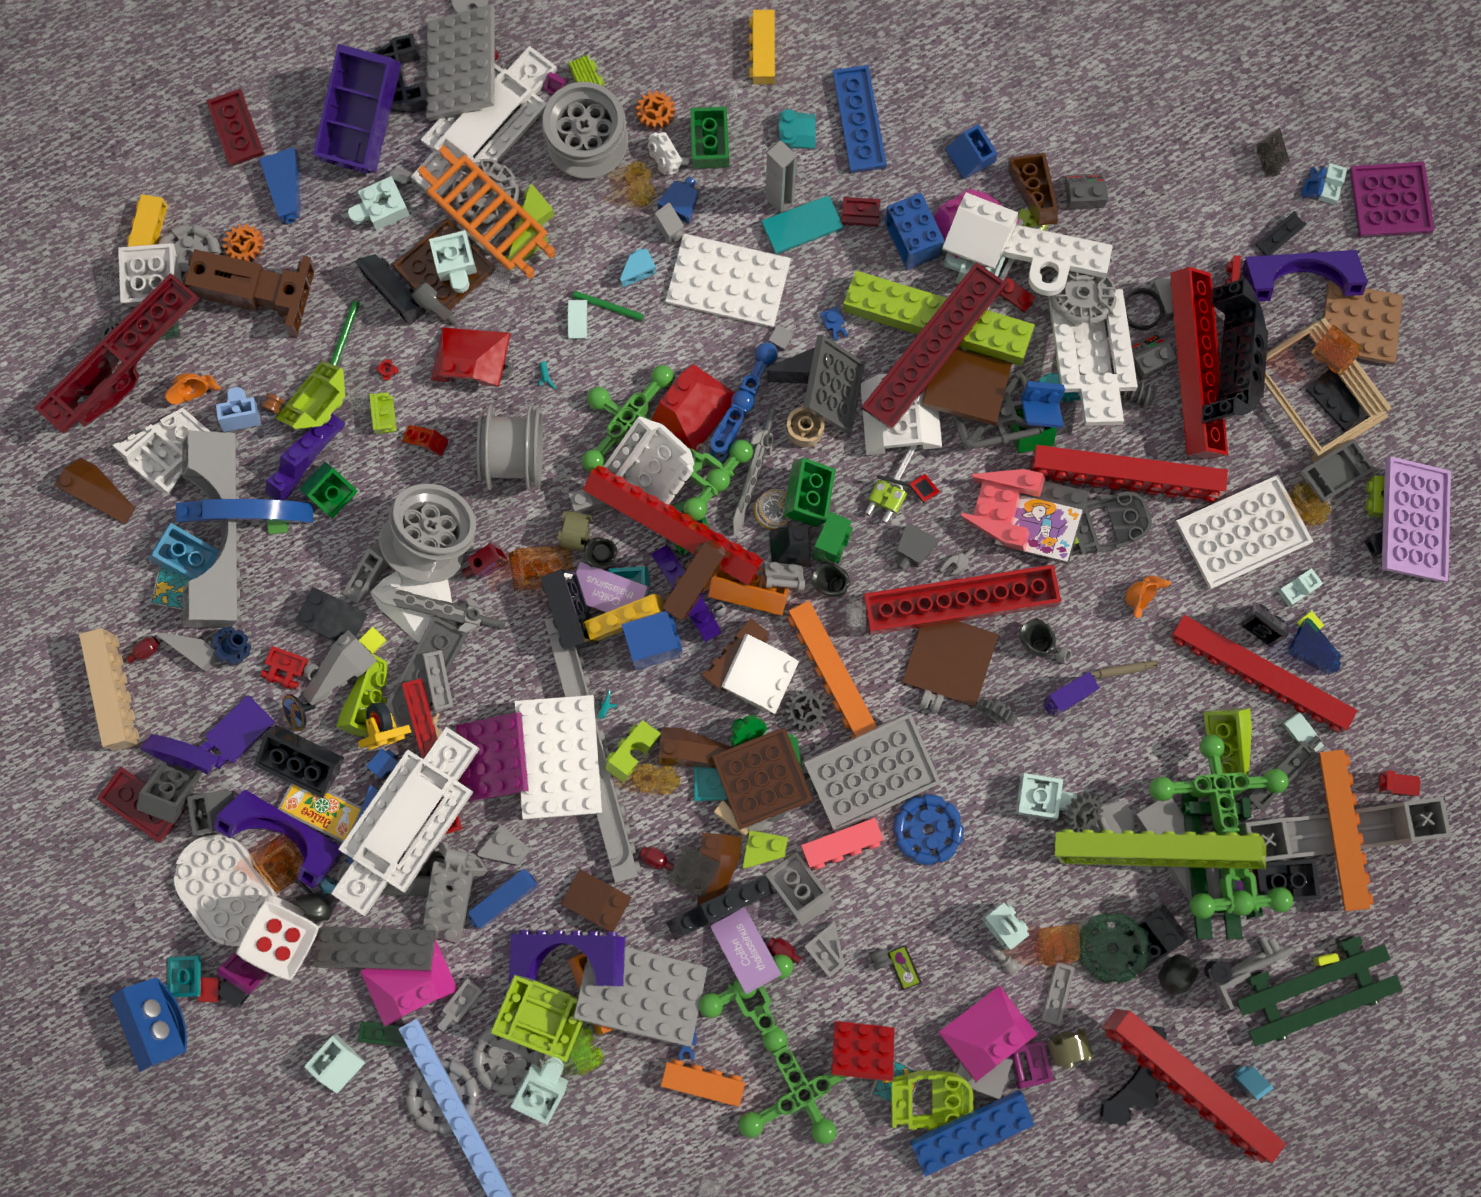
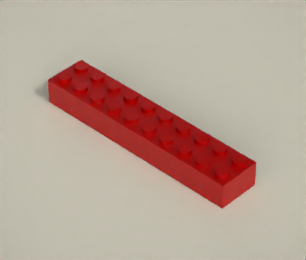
M1186 267L1170 273L1174 310L1173 321L1175 323V340L1179 364L1178 375L1180 378V394L1182 397V414L1184 419L1183 429L1186 440L1185 449L1187 456L1209 460L1228 455L1225 420L1211 424L1202 423L1203 405L1218 402L1220 378L1215 309L1211 305L1213 293L1212 278L1209 272Z
M1036 445L1030 460V471L1043 473L1045 479H1052L1054 483L1068 481L1075 486H1081L1084 483L1090 484L1092 488L1107 486L1110 490L1114 491L1122 488L1135 493L1145 491L1148 495H1158V493L1166 494L1165 496L1168 498H1176L1177 496H1184L1186 500L1200 498L1207 503L1217 501L1226 492L1228 469L1042 445Z
M1054 564L864 593L862 598L869 635L1056 607L1061 603Z
M1114 1009L1101 1027L1106 1032L1105 1036L1112 1042L1117 1041L1121 1045L1120 1049L1130 1056L1132 1054L1137 1059V1064L1151 1070V1075L1156 1080L1165 1082L1170 1092L1175 1095L1179 1094L1183 1098L1182 1102L1190 1108L1194 1107L1199 1111L1198 1115L1203 1120L1214 1124L1213 1128L1222 1135L1226 1134L1229 1137L1228 1141L1237 1148L1241 1147L1245 1151L1244 1155L1252 1161L1256 1159L1261 1163H1274L1286 1145L1282 1139L1132 1011Z

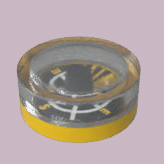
M770 489L756 500L754 514L757 521L765 528L779 529L791 520L783 516L787 496L785 491Z

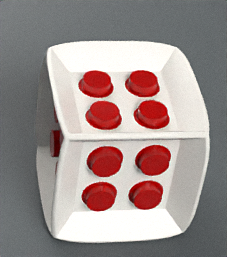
M268 894L265 897V902L246 931L236 954L260 969L277 977L292 981L323 921L308 919L304 916V911L300 907Z

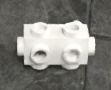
M666 132L653 133L649 136L648 140L650 142L647 145L650 151L649 155L656 160L658 170L661 173L673 175L678 171L680 165L689 164V158L679 156Z

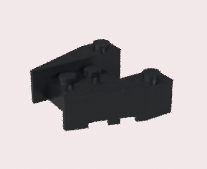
M413 33L394 37L385 46L377 47L373 53L390 57L401 63L391 111L415 113L427 110L426 88L423 83L407 86L403 69L404 63L421 60L418 43Z

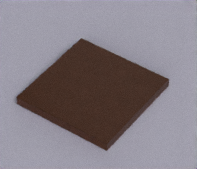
M446 218L392 266L414 290L421 283H428L437 291L439 302L451 310L497 269L470 242L477 273L467 275L469 289L463 293H458L453 290L450 279L440 281L429 239L460 232Z
M957 348L928 384L922 407L996 426L1012 363Z
M963 622L919 628L902 683L924 691L927 689L933 694H940L945 698L976 707L999 634Z
M785 727L712 756L739 830L813 802Z

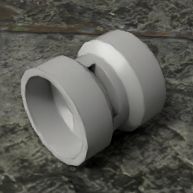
M925 689L919 707L931 709L932 712L938 714L944 696L932 694L931 691Z

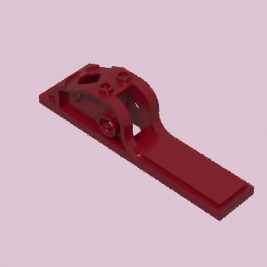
M170 273L34 408L60 432L65 434L77 421L86 427L94 419L116 407L134 389L139 380L136 365L140 358L199 300L198 296ZM90 395L82 404L78 405V400L81 397Z

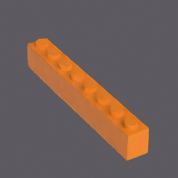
M810 601L789 610L787 620L792 628L796 627L798 634H796L800 644H805L807 648L805 651L809 661H814L816 665L814 670L818 678H823L825 682L823 687L827 695L831 694L835 700L832 702L837 712L840 711L844 717L841 719L846 730L850 728L853 734L850 737L854 738L877 727Z
M1344 749L1320 752L1318 755L1344 912L1371 909L1370 905L1374 903L1372 893H1368L1367 885H1370L1369 873H1365L1364 870L1367 860L1365 852H1361L1360 845H1363L1362 833H1358L1357 825H1360L1359 813H1355L1354 810L1357 800L1355 793L1351 792V785H1354L1352 773L1348 774L1347 766H1350L1349 754H1345Z

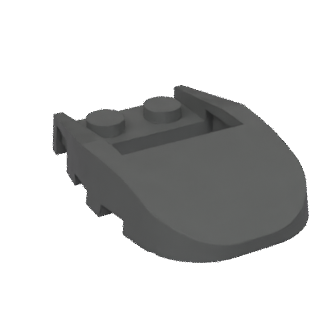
M1127 491L1114 495H1102L1095 500L1088 501L1077 534L1080 554L1112 551L1146 536L1151 529L1152 518L1144 498L1135 492ZM1106 506L1117 541L1100 546L1089 511Z

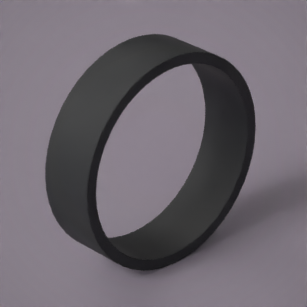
M1147 288L1135 289L1125 297L1124 302L1126 303V300L1132 295L1147 294L1158 303L1160 315L1154 323L1149 325L1136 324L1127 316L1128 325L1137 330L1151 329L1157 325L1163 315V303L1160 296L1153 290Z

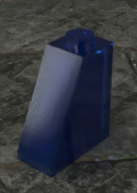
M1310 618L1303 619L1286 654L1328 675L1337 672L1341 666L1340 659L1342 655Z

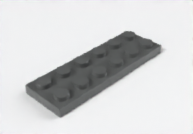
M433 616L386 703L397 728L409 725L411 733L408 734L414 736L415 731L402 683L421 678L430 706L432 698L423 654L442 650L446 672L448 673L468 636V633L458 631L459 628L436 616Z
M320 927L318 929L313 966L315 968L431 972L436 931Z

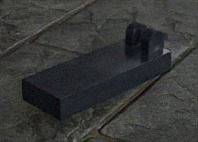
M1295 211L1255 244L1265 256L1272 255L1306 227L1307 224L1296 215Z

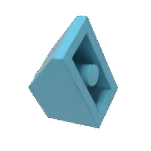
M647 248L635 250L629 256L620 278L622 287L656 274V266Z
M1243 1065L1235 1071L1236 1075L1233 1076V1079L1243 1093L1250 1099L1259 1100L1274 1089L1253 1066L1248 1065L1246 1067Z

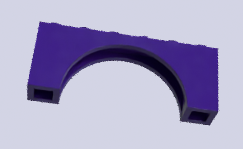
M1357 250L1245 257L1243 265L1244 278L1253 288L1259 302L1270 301L1274 290L1273 283L1280 277L1294 272H1310L1324 276L1333 281L1342 290L1344 296L1363 295L1368 282Z
M246 789L217 815L213 828L228 838L248 829H268L285 835L298 846L303 856V864L297 879L313 889L334 868L342 855V851L339 850L340 846L337 843H334Z
M519 930V934H511L509 983L512 982L514 975L537 981L539 968L546 956L561 945L571 944L579 948L590 960L595 974V986L624 985L625 936H618V932H606L605 936H600V932L588 931V935H583V931H571L570 935H565V931H553V935H548L546 930H536V934H531V930Z

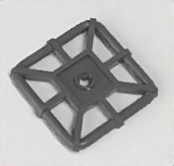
M1010 371L1008 379H1012V381L1005 390L996 426L978 422L979 427L972 437L968 438L963 422L970 421L971 419L952 415V420L956 423L961 441L966 449H978L1000 443L1004 445L1008 444L1009 441L1031 437L1043 432V426L1027 425L1025 419L1017 416L1015 410L1023 409L1021 400L1012 402L1010 394L1019 382L1023 390L1028 380L1023 371ZM1016 424L1027 430L1007 434L1004 426ZM998 429L1000 436L977 441L984 431Z

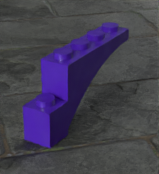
M331 414V418L326 424L310 429L280 455L279 470L266 480L265 494L273 500H285L289 497L310 464L344 428L345 422Z
M665 545L651 553V556L674 590L676 587L674 582L680 575L683 576L686 571L669 546ZM700 593L699 596L701 597L690 612L689 617L704 642H707L722 632Z

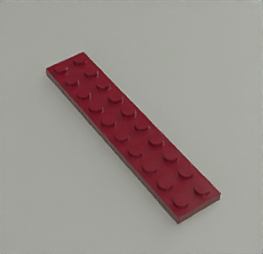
M976 262L864 402L861 409L890 430H893L1004 290L1007 283Z

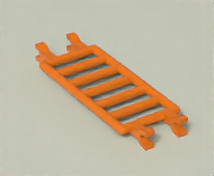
M443 145L439 152L440 156L452 165L438 179L423 165L417 170L420 173L419 176L431 185L426 191L427 194L505 268L511 270L517 266L531 279L535 275L534 269L522 259L536 245L550 259L556 255L555 249L543 239L547 235V231L466 155H462L457 159ZM465 164L472 171L447 196L442 198L436 191ZM478 176L485 184L456 211L449 203ZM492 189L498 197L469 224L462 216ZM505 201L511 209L482 236L475 228ZM516 214L520 215L525 221L495 248L489 240ZM531 226L538 234L509 261L502 253Z

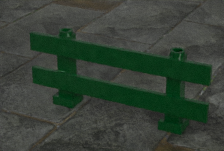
M1216 782V785L1222 789L1221 784ZM1190 793L1181 794V812L1184 815L1185 832H1195L1196 835H1202L1200 816H1212L1210 802H1199L1198 798ZM1249 798L1236 800L1238 821L1243 822L1251 818ZM1220 801V805L1226 808L1225 803ZM1223 820L1224 825L1229 828V823ZM1189 867L1192 897L1199 893L1208 894L1206 868ZM1219 868L1220 879L1223 878L1222 868ZM1231 880L1232 892L1238 891L1237 881ZM1259 908L1257 913L1252 910L1249 915H1246V920H1255L1263 917L1262 908ZM1226 910L1214 911L1213 915H1224L1226 940H1242L1241 916L1233 912L1228 915ZM1194 916L1196 940H1212L1211 917L1200 919Z
M1357 935L1347 937L1336 942L1338 949L1344 950L1347 958L1270 988L1267 980L1271 979L1268 971L1261 970L1251 974L1245 980L1247 985L1253 986L1255 993L1236 1001L1242 1016L1262 1009L1268 1024L1248 1031L1254 1047L1272 1040H1284L1288 1038V1034L1363 1005L1372 1006L1378 1004L1379 999L1402 991L1403 988L1397 975L1373 983L1368 968L1391 960L1385 944L1361 952L1359 945L1363 944L1361 937ZM1354 974L1359 989L1281 1018L1276 1003Z

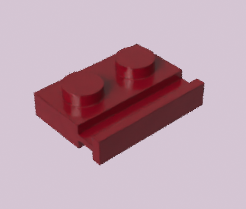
M843 197L842 225L878 227L880 199Z

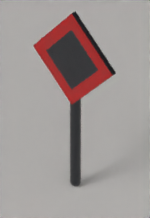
M926 474L911 483L877 475L878 479L911 487L923 503L940 493Z

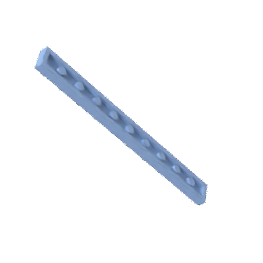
M418 1018L399 1028L487 1196L513 1197Z

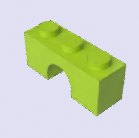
M643 720L638 725L634 724L628 738H623L617 745L619 749L616 752L612 751L606 758L608 763L605 769L623 783L638 764V760L632 757L630 751L640 750L647 755L661 735L660 732Z

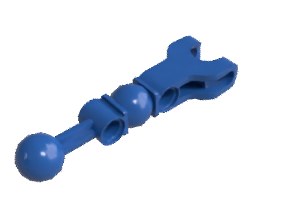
M761 343L755 349L754 354L757 361L751 373L744 377L739 391L735 392L732 396L730 408L711 440L710 455L721 463H724L729 456V448L735 442L743 424V418H746L747 412L751 411L754 407L755 395L759 391V380L766 366L772 365L778 358V350L772 343ZM752 383L755 387L748 388L746 385ZM732 415L739 416V419L733 420L730 417ZM714 453L724 454V455H723L722 457L718 458V457L715 456Z

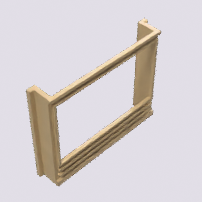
M1325 318L1319 322L1317 320L1268 351L1266 358L1267 362L1309 335L1369 416V418L1321 448L1271 377L1265 372V386L1315 453L1311 457L1314 463L1387 418L1388 415L1386 413L1392 409Z

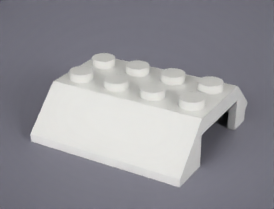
M638 417L603 467H606L611 473L623 477L632 485L639 486L644 492L658 497L665 504H670L675 497L674 494L679 492L685 484L684 481H687L693 473L694 461L691 450L664 425Z

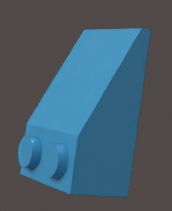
M170 523L163 531L147 559L164 569L192 580L204 574L213 566L219 550Z

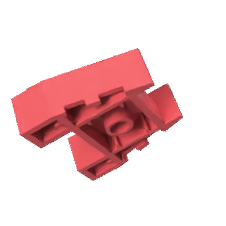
M1020 469L972 474L974 482L982 484L974 514L961 513L963 520L997 540L1005 547L1025 551L1030 532L1026 527L1013 525L1021 493L1040 497L1045 481L1043 473Z

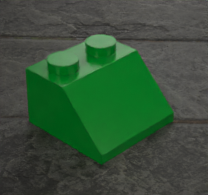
M1023 409L1015 410L1018 417L1025 419ZM1016 424L1010 425L1011 433L1027 430ZM1043 426L1044 430L1041 434L1013 440L1018 454L1033 451L1036 445L1054 446L1056 437L1055 427Z
M326 462L299 489L332 519L358 492L340 473Z

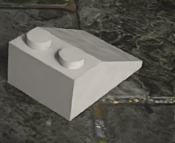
M798 852L765 874L801 926H804L834 904L827 890Z

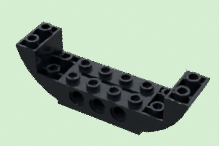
M1246 278L1213 288L1211 305L1225 314L1218 402L1203 405V424H1211L1248 414L1255 409L1260 399L1264 398L1268 330L1266 329L1265 318L1259 300Z

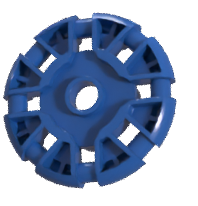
M924 794L923 797L918 798L915 796L906 801L900 807L901 811L899 814H896L893 823V834L896 835L897 839L895 842L902 854L906 857L909 856L915 863L921 865H933L936 862L943 863L954 856L957 852L955 850L958 845H961L964 836V826L961 825L960 821L961 815L951 802L944 801L943 797L933 794ZM926 804L927 810L920 811L919 805ZM938 806L944 809L942 815L936 812ZM908 813L913 816L910 822L905 819ZM952 820L954 828L948 829L947 821ZM930 824L933 826L934 832L932 835L924 834V825ZM909 830L910 838L904 839L903 831ZM947 837L952 840L949 846L944 844ZM914 845L921 848L919 853L912 850ZM937 848L938 854L931 855L930 849Z

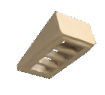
M722 800L714 811L715 815L743 836H747V828L739 830L732 809Z

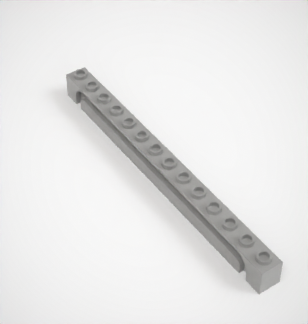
M554 618L545 620L565 697L593 695V692H589L587 687L590 684L588 673L584 674L582 669L585 666L583 655H579L578 650H564L559 643L560 636L558 630L553 625ZM595 710L602 813L597 814L614 881L617 884L638 878L641 868L639 861L634 860L633 854L636 853L634 842H629L628 835L631 834L629 824L624 823L623 820L626 812L624 805L619 804L618 797L621 796L619 787L613 783L612 778L615 776L605 769L608 763L606 758L610 753L608 747L604 748L602 741L606 739L603 729L598 727L597 722L600 719L597 716L598 710Z

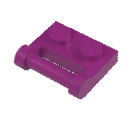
M1044 1041L1025 1044L1011 1055L1018 1081L1016 1082L1017 1089L1053 1082ZM1020 1052H1025L1031 1076L1030 1080H1025L1019 1055Z

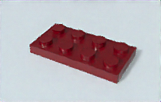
M241 88L206 100L230 167L265 155Z
M120 766L97 799L155 841L162 843L185 810H183L174 824L137 810L139 792L146 783Z

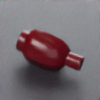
M155 636L144 637L133 646L132 653L126 657V660L131 664L136 659L141 661L149 658L157 651L160 642Z
M643 846L639 853L642 862L653 869L660 870L665 868L671 871L674 864L667 861L665 853L653 846Z
M772 937L766 946L773 956L786 955L796 964H799L802 958L795 954L794 947L783 938L778 937L775 939Z

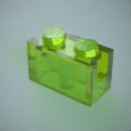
M585 1027L579 1030L570 1052V1056L581 1076L603 1064L602 1059L605 1058L600 1047L596 1048L592 1041L595 1038L591 1030H586Z

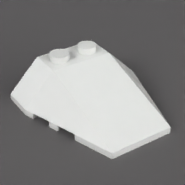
M395 572L384 578L373 589L376 590L387 586L452 603L448 579L435 583H424L411 580ZM371 591L370 593L379 609L419 643L433 615L384 604ZM439 618V619H441V620H443V621H445V622H447V623H449V624H451V625L457 627L456 622Z

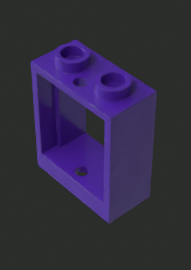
M1089 671L1045 698L1044 708L1049 714L1052 713L1053 716H1056L1090 696L1100 687Z

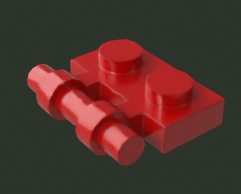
M271 646L264 663L271 666L270 671L262 670L260 677L267 679V682L279 683L284 688L297 690L299 683L293 681L294 675L302 678L304 667L308 664L309 659ZM278 670L287 672L286 677L277 675Z

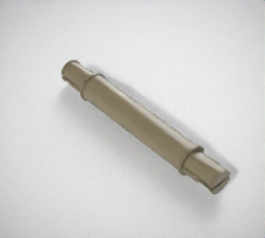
M1157 660L1142 661L1091 671L1090 673L1094 679H1103L1158 668Z

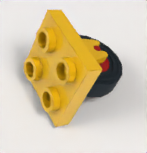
M382 702L373 703L368 706L366 711V725L369 737L358 741L360 749L367 747L368 750L382 745H390L405 739L404 735L411 733L409 725L397 728L387 706Z

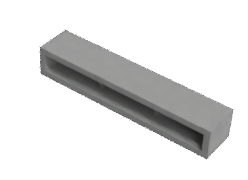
M781 140L768 148L766 163V200L779 213H783L794 203L797 155Z

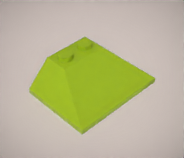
M321 361L281 409L275 419L294 429L317 427L326 424L330 420L332 412L342 405V400L345 398L344 370L341 367Z
M514 975L491 1033L567 1062L583 1021L573 1019L578 998L536 980Z

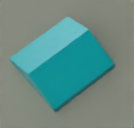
M201 955L168 957L167 988L174 998L201 996ZM173 961H174V994H173Z

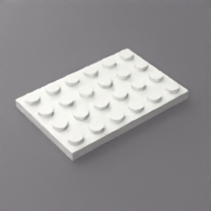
M684 234L669 286L666 304L774 328L791 258Z
M1278 475L1175 522L1209 590L1313 543L1308 530Z
M594 696L515 701V712L522 714L529 791L521 793L522 819L602 813Z

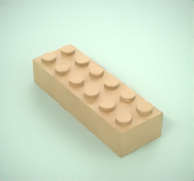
M103 628L79 634L102 747L117 751L138 745L139 733L133 725L135 714L132 709L130 710L129 706L131 695L129 691H126L125 687L127 677L124 672L122 673L121 666L124 662L121 654H118L117 647L120 646L118 637Z

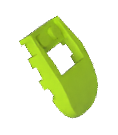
M919 1070L893 1077V1081H890L892 1128H897L896 1124L908 1125L909 1129L928 1128L929 1131H932L973 1112V1090L967 1080L959 1074ZM920 1079H932V1114L913 1115V1082H917Z

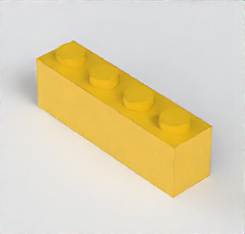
M753 10V17H749V28H753V34H749V45H753V50H749V61H753V67H749V78H753V84H775V10Z
M141 194L140 200L136 204V216L132 219V231L127 238L128 247L158 244L168 206L163 198Z
M651 594L584 621L590 640L600 641L622 632V624L666 610L662 608L664 605L662 596Z

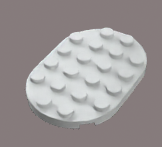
M223 835L201 837L190 843L177 860L174 884L179 897L203 931L220 944L240 946L252 920L265 902V897L268 894L277 897L274 886L245 846L233 838Z

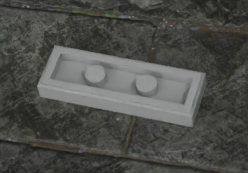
M442 650L424 653L423 658L434 711L454 707Z
M1055 962L1041 1021L1061 1026L1075 967Z

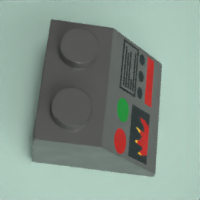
M1102 173L1065 175L1067 210L1105 207L1108 195L1107 184Z
M1156 332L1131 344L1135 372L1140 381L1172 366L1177 360V356L1169 342Z

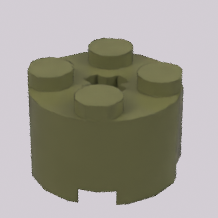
M564 511L562 516L563 529H559L557 540H559V546L565 549L585 552L584 547L589 541L591 532L588 522H592V515Z
M1079 1028L1078 1033H1070L1069 1030L1052 1036V1040H1046L1053 1062L1057 1067L1062 1066L1063 1069L1074 1067L1075 1062H1088L1093 1059V1051L1084 1028Z

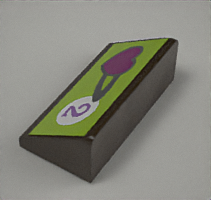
M906 945L888 952L887 955L893 961L891 965L902 990L922 983Z

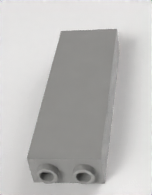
M1153 798L1154 803L1149 806L1146 803L1136 809L1137 813L1133 815L1143 831L1155 832L1154 834H1163L1164 831L1175 832V835H1183V832H1185L1184 815L1173 798L1164 802L1156 801ZM1167 867L1190 902L1192 892L1189 867ZM1206 868L1208 895L1213 899H1221L1219 868Z

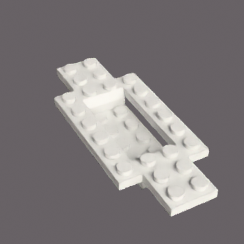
M530 46L508 70H503L495 64V105L439 119L421 139L422 143L433 151L422 165L436 179L452 165L440 156L439 149L443 145L457 159L462 155H466L473 162H478L480 159H491L499 162L544 112L547 103L536 94L544 86L546 75L549 72L556 73L557 67ZM520 104L521 107L474 158L473 155ZM460 169L436 191L442 198L452 188L453 181L458 177ZM416 170L411 179L427 191L431 185L419 176L420 173Z
M1097 279L1093 280L1098 285L1099 281ZM1115 289V307L1111 314L1106 315L1114 374H1112L1104 320L1090 325L1088 323L1076 324L1064 319L1063 314L1056 312L1051 304L1050 296H1048L1059 381L1065 387L1064 392H1078V396L1081 397L1084 426L1122 425L1124 418L1120 391H1136L1138 387L1123 289ZM1079 291L1080 295L1088 296L1085 291Z
M446 727L424 759L407 750L340 846L339 850L354 859V861L331 894L363 916H366L388 882L405 893L472 795L473 791L459 783L458 780L479 751V748ZM444 796L443 800L440 802V804L438 805V807L436 808L428 822L425 824V826L423 827V829L421 830L413 844L410 846V848L408 849L400 863L397 864L398 860L400 859L406 848L409 846V844L411 843V841L413 840L421 826L424 824V822L426 821L434 807L437 805L441 797Z

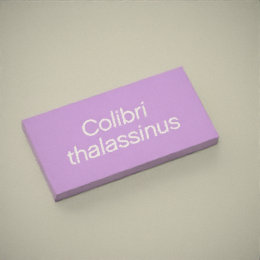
M583 562L579 563L576 572L586 604L604 612L612 611L646 597L650 588L608 571L591 567Z
M745 907L710 926L746 994L782 975Z

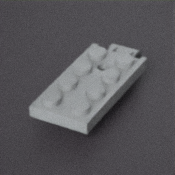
M449 848L444 863L435 861L433 864L422 930H435L436 938L460 944L474 871L465 869L469 853ZM447 886H452L453 890L448 889Z

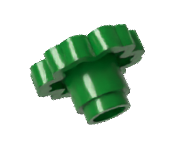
M755 715L745 716L744 719H736L731 726L733 733L730 738L731 745L735 747L763 736L767 731L766 723Z

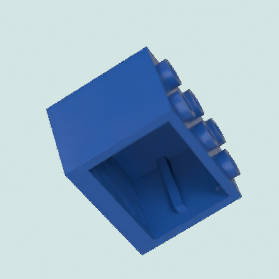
M922 192L887 206L884 224L906 271L941 256L945 240Z
M667 611L622 624L636 671L680 657L679 652L683 651L681 641L676 631L673 616H668Z

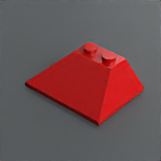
M443 327L431 380L449 382L450 378L476 380L483 386L499 387L511 334L509 332Z
M693 364L680 374L659 402L651 421L664 425L687 448L697 452L729 410L731 398L735 392Z

